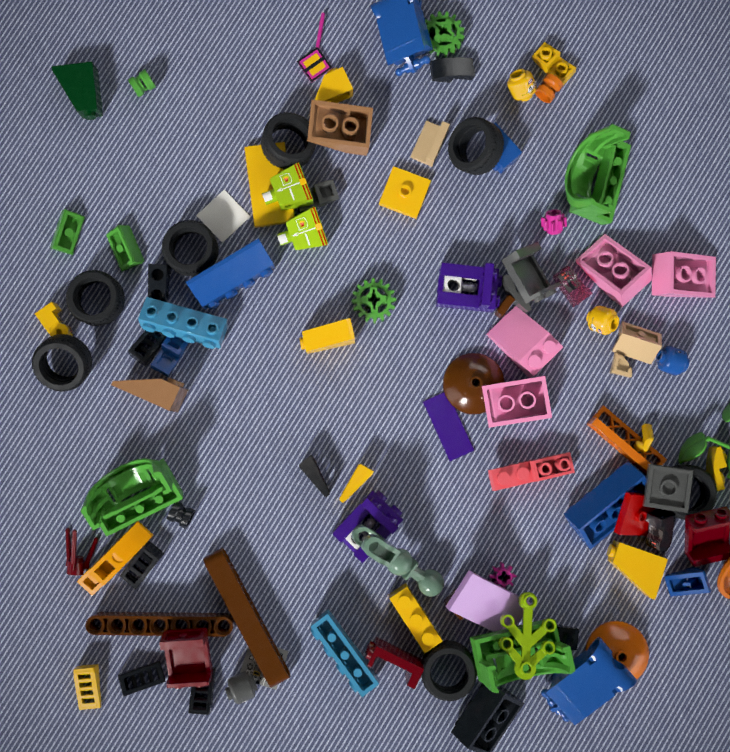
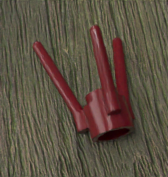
M66 528V573L75 576L83 575L84 569H89L90 560L99 538H94L84 561L83 556L76 555L77 530L72 532L71 546L70 529Z

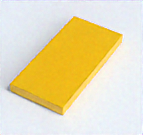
M285 142L275 143L280 150L286 152ZM261 145L244 147L255 228L286 224V221L295 217L294 209L281 210L278 201L266 205L262 193L273 189L270 179L284 170L274 166L266 159Z

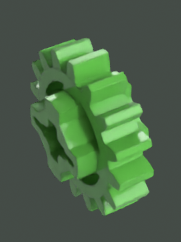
M438 11L437 17L431 14L430 21L425 19L428 33L430 32L433 37V41L430 38L433 50L429 51L430 54L435 51L437 57L440 56V53L447 57L449 51L451 54H455V48L460 49L461 42L464 40V35L462 34H464L465 29L460 27L461 20L455 21V14L449 17V12L446 11L445 16H443Z
M372 278L371 283L364 280L363 287L359 284L357 285L359 292L353 291V296L357 297L352 300V304H357L353 310L354 312L360 311L358 317L365 316V322L373 319V323L376 324L378 318L383 322L384 315L390 317L391 313L389 310H395V306L391 304L396 302V298L391 297L395 291L388 290L390 287L389 283L385 286L382 285V279L378 283H375L374 278ZM377 288L382 290L386 295H381L377 291ZM370 289V292L366 296L361 297L364 291ZM373 292L376 300H379L375 305V310L373 309L372 302H370ZM387 305L382 312L378 313V309L381 306ZM362 306H366L371 310V314L366 312Z

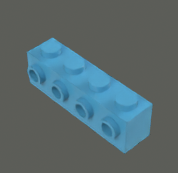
M146 297L138 317L140 326L148 332H161L167 337L174 338L175 336L182 338L188 343H201L210 349L221 348L228 328L227 319L149 297Z
M329 609L311 622L310 631L316 640L320 639L323 643L324 651L330 658H334L337 663V669L342 675L345 674L350 680L349 685L355 693L358 691L361 697H363L379 685L378 675L372 667L367 666V660Z

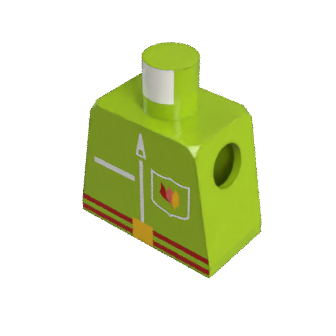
M299 162L273 176L270 179L273 189L262 193L266 205L278 201L281 210L314 204Z
M315 206L286 221L288 230L277 234L281 246L292 242L295 250L328 245Z

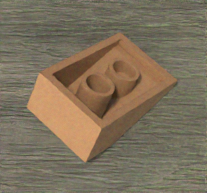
M311 100L307 141L344 153L367 156L370 145L373 108Z
M169 377L167 380L112 381L111 384L173 412H179L188 392V389L183 388L184 383Z

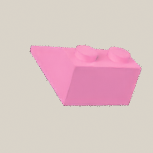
M606 234L576 259V263L608 297L621 307L652 281V267Z
M673 251L652 254L653 296L715 298L716 257Z
M517 306L486 334L529 378L535 376L563 348L547 330Z
M545 376L482 386L489 428L552 418Z

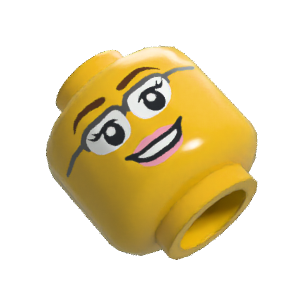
M524 69L512 72L507 81L512 98L518 101L530 100L537 90L532 73Z
M604 306L594 307L588 312L586 317L589 329L603 335L614 332L619 325L617 312Z

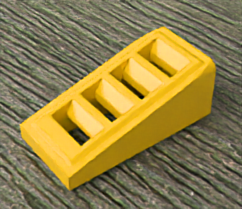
M361 463L358 464L339 501L344 503L374 471Z
M99 664L77 666L73 669L79 710L101 708ZM90 674L91 678H83V675ZM92 682V686L83 685V683ZM93 690V694H84V691ZM94 698L95 702L85 703L84 699Z

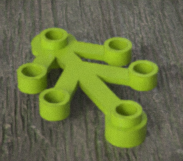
M523 592L518 598L520 607L524 609L522 632L514 624L513 616L505 614L500 618V624L507 628L520 644L521 655L514 649L513 641L509 637L500 638L499 647L505 650L515 662L514 671L516 675L523 680H528L535 675L536 664L547 654H553L556 649L553 642L543 641L540 649L531 656V647L547 632L555 631L557 625L553 619L546 618L542 621L541 626L532 633L533 609L537 605V597L531 592ZM528 597L532 598L531 605H528L526 602ZM506 617L510 619L509 625L504 623ZM548 621H550L552 624V627L550 629H547L546 623ZM504 640L509 641V646L507 648H504L503 646ZM549 643L551 649L547 652L545 646ZM527 664L529 666V670L525 673L523 671V666Z

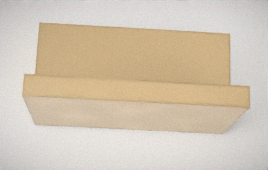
M426 120L410 158L433 167L450 124L442 121L441 126H438Z
M622 321L619 326V338L612 348V352L652 364L662 347V335Z

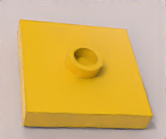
M393 166L379 205L417 219L431 180Z

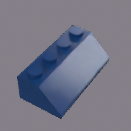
M258 238L186 281V284L205 310L208 308L212 310L218 307L223 299H231L238 294L237 291L243 287L247 289L253 286L258 278H266L271 275L275 266Z
M627 461L563 513L570 526L590 550L614 531L625 493H644L646 478Z

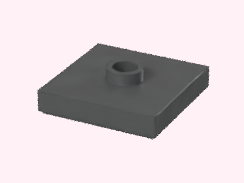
M648 464L643 506L688 513L693 470Z

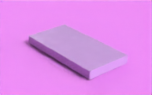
M470 570L446 605L449 611L493 632L506 629L500 624V618L505 614L513 616L514 624L517 626L523 617L524 610L518 603L519 595ZM506 617L504 620L505 625L510 624V619L508 617Z

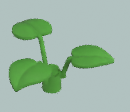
M730 403L722 413V419L725 422H730ZM699 432L684 442L679 452L678 461L682 464L699 457L705 451L708 441L730 449V445L709 436L705 437L703 432Z

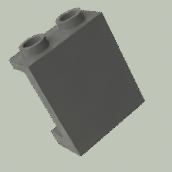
M538 242L518 249L501 260L526 304L533 300L535 303H538L557 293L556 288L562 285L560 281L550 285L533 254L542 249Z

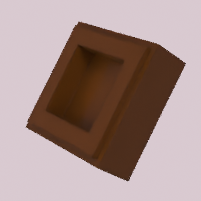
M510 295L507 296L494 312V315L501 318L515 299Z

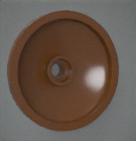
M468 353L457 357L447 367L443 377V390L450 404L457 410L466 414H481L486 412L482 386L505 382L504 375L499 365L490 357L480 353ZM473 379H477L479 381V385L477 387L472 385Z

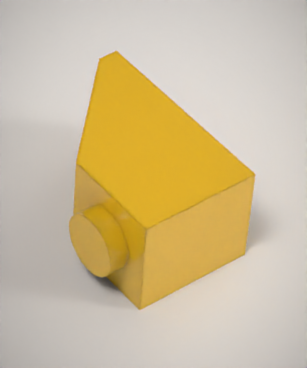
M343 67L339 69L333 68L324 75L315 100L339 103L353 97V87Z

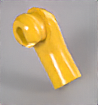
M643 424L641 426L642 441H636L634 444V449L637 452L645 453L649 450L654 440L651 424Z

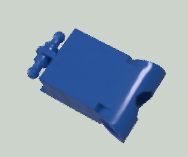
M379 0L370 5L377 18L388 66L393 63L398 66L407 62L403 67L395 70L397 76L411 72L414 74L422 65L430 63V57L427 55L421 59H415V57L433 50L421 9L422 0Z
M598 637L592 642L587 651L573 659L576 671L572 674H552L550 688L542 689L541 695L547 699L551 712L561 715L563 721H571L576 725L613 698L617 692L626 691L633 687L637 679L624 664L613 658L612 650Z

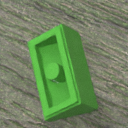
M66 209L62 210L50 249L73 255L85 216Z
M119 225L106 234L121 271L128 270L145 262L129 225Z

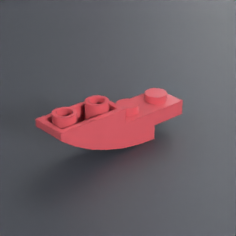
M570 452L488 470L492 491L575 473Z

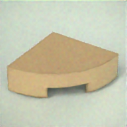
M614 353L610 373L631 378L632 368L623 355Z

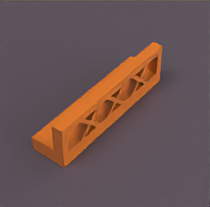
M604 405L600 407L587 423L591 429L646 476L648 464H651L646 460V455L653 454L657 457L659 461L656 465H663L667 461L652 446L648 450L650 452L638 453L630 446V441H642V438ZM603 412L609 416L610 426H606L598 419ZM614 428H623L626 439L620 438L615 433Z

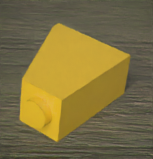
M350 318L302 331L303 337L299 338L301 349H306L307 354L355 344Z
M613 540V543L607 549V560L644 595L655 600L668 559Z

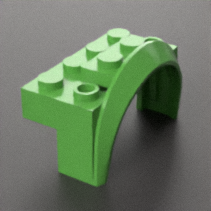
M611 124L588 134V137L577 147L569 161L565 174L566 197L571 205L569 212L600 225L612 223L631 148L630 144L623 141L630 138L631 132ZM589 153L593 156H596L598 160L590 156H587L586 154ZM598 166H599V171H598V175H597V179H596L594 191H593V194H592V196H591V188H592L593 178H594L595 172H596V170H597V168H598Z
M164 458L160 460L137 459L113 469L98 480L87 493L81 513L92 530L101 527L107 537L182 500L183 491ZM147 487H150L149 489H147V490H145V491H143V492H141V493H139V494H137V495H135V496H133V497H131V498H129V499H127V500H125V501H122L123 499L127 498L128 496H130V495H132V494H134V493H136V492H138V491H140V490H142V489H145V488H147ZM107 488H108L109 491L111 492V494H112V496L114 497L115 501H113V500L111 499L110 495H109L108 492H107Z
M543 620L532 622V633L541 626ZM550 621L546 623L547 629L552 627ZM518 625V629L522 632L523 625ZM557 626L555 631L547 632L531 647V656L536 652L535 647L538 650L540 649L543 641L553 642L556 648L553 654H547L536 664L534 676L553 673L572 674L576 671L571 647L560 642ZM507 628L470 637L478 680L494 693H499L498 686L521 679L514 671L515 662L505 650L499 647L500 638L509 637L513 641L514 649L521 655L520 644ZM504 640V648L509 646L508 640ZM549 643L545 646V650L548 652L551 649ZM527 664L523 666V671L526 673L529 670Z

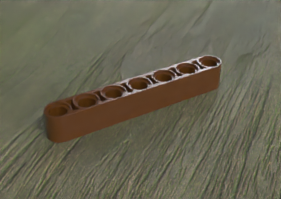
M220 548L204 557V564L268 685L272 688L290 678L291 675L286 663L225 549Z
M101 611L88 618L85 627L87 632L92 635L162 636L163 632L167 630H181L182 628L179 627L178 620L186 621V629L201 628L199 620H205L209 625L207 629L209 637H224L232 632L236 623L229 613ZM95 618L102 622L101 628L95 625ZM116 619H120L123 622V628L116 626ZM137 619H141L144 622V628L137 626ZM162 619L165 621L166 628H160L157 625V620ZM220 621H228L230 628L223 629L220 626Z

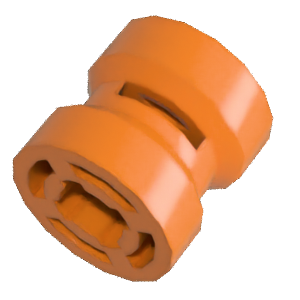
M547 74L543 79V84L537 87L535 95L541 101L551 103L555 98V93L559 92L563 87V83L557 76Z

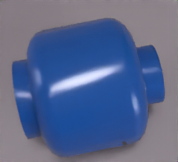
M666 346L656 356L658 369L662 372L676 376L684 373L689 367L690 360L687 353L682 349Z

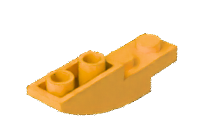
M137 521L77 582L93 596L149 541L153 534L141 522Z

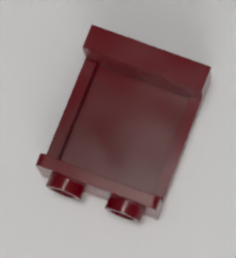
M727 506L685 516V554L693 567L727 560L730 557V510Z
M207 628L164 631L159 644L160 650L165 651L168 670L167 688L181 689L183 687H204L210 685L213 670Z
M375 637L374 642L370 641L365 650L367 666L372 667L376 657H380L406 670V684L415 689L424 671L421 658L378 637Z

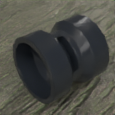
M178 501L170 509L167 520L178 522L180 527L186 529L193 519L196 510L192 508L186 509Z

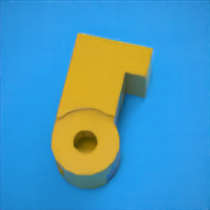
M50 302L35 313L50 336L67 334L73 337L72 328L65 325L58 315L62 311L58 304Z

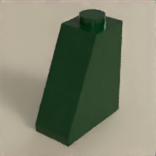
M93 62L51 66L60 85L83 119L94 120L97 117L103 116L99 73Z

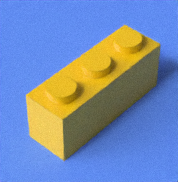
M406 583L388 594L390 601L424 653L442 642L440 634Z

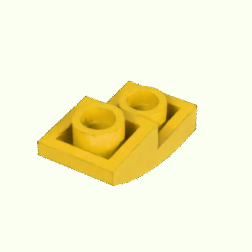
M544 42L532 55V60L546 74L557 76L564 86L576 72V67L561 58V52Z
M721 446L709 447L707 452L706 471L715 481L718 492L725 490V477L719 469L727 467V455Z

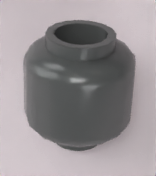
M245 671L230 677L227 681L228 687L225 688L229 701L233 699L238 705L254 698L255 691L258 690L253 675H248Z

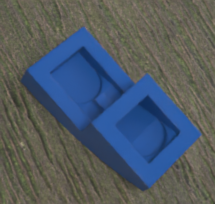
M167 337L161 345L162 349L150 364L151 368L169 377L189 343L179 337Z

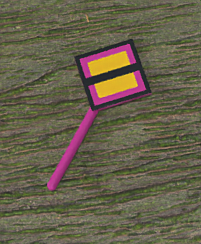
M324 12L321 13L315 49L297 61L311 83L332 69L319 50L325 18Z

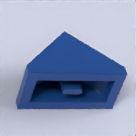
M690 567L664 576L670 597L711 592L705 570L697 567Z

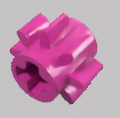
M548 210L545 217H541V227L550 235L560 234L563 231V227H567V217H564V213L560 210Z
M500 562V567L492 566L494 572L489 577L495 579L493 583L500 584L503 588H506L508 584L513 586L512 578L517 577V575L510 573L513 568L511 565L505 568L504 563ZM502 571L507 574L503 580L498 577L502 575Z

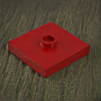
M625 493L614 529L615 533L618 535L647 536L649 522L645 520L647 513L655 510V508L643 506L644 493Z

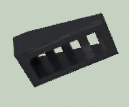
M145 330L128 350V353L133 359L146 367L159 351L167 336L162 334L159 337L155 333ZM149 336L152 337V338L155 339L157 342H156V343H153L152 341H150V340L148 339V337H149ZM146 343L148 346L151 347V349L148 350L143 346V344ZM141 350L146 355L143 357L138 351Z
M310 455L299 467L319 491L327 497L330 495V490L315 458Z
M148 541L128 564L120 577L136 589L159 562L164 552ZM140 557L146 560L150 565H147L143 560L140 559ZM135 564L138 565L141 569H143L144 573L140 569H138L135 566ZM131 570L140 578L137 579L129 571Z
M160 661L118 674L123 697L166 682ZM154 667L156 669L158 679L154 680L151 669ZM146 670L150 682L147 683L145 682L143 671ZM139 673L141 680L140 685H137L135 674ZM129 676L131 677L133 687L129 688L126 677Z
M212 667L213 674L209 687H191L188 713L203 715L211 713L216 667ZM197 693H207L208 695L207 697L197 696ZM196 702L206 703V705L196 704Z

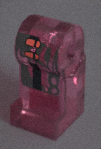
M565 266L553 275L555 283L560 281L562 284L559 288L572 307H575L593 294L577 278L575 272L569 266Z

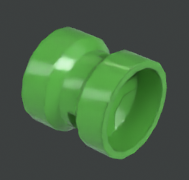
M145 69L140 71L138 76H132L127 79L138 97L143 96L145 91L156 88ZM139 79H142L143 83L145 84V87L142 85Z

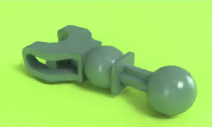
M359 524L353 529L352 539L369 557L385 565L392 574L402 576L405 580H408L409 577L417 581L419 591L425 596L434 597L441 593L444 587V579L438 571L434 569L422 570L418 567V562L407 550L396 548L392 543L364 524ZM362 531L368 532V536L364 541L358 537Z

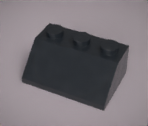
M482 683L474 699L468 703L463 715L455 722L451 733L469 750L492 752L525 703L502 686L497 687L499 693H494Z

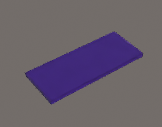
M441 393L423 402L449 461L474 451L456 409L450 404L445 393Z

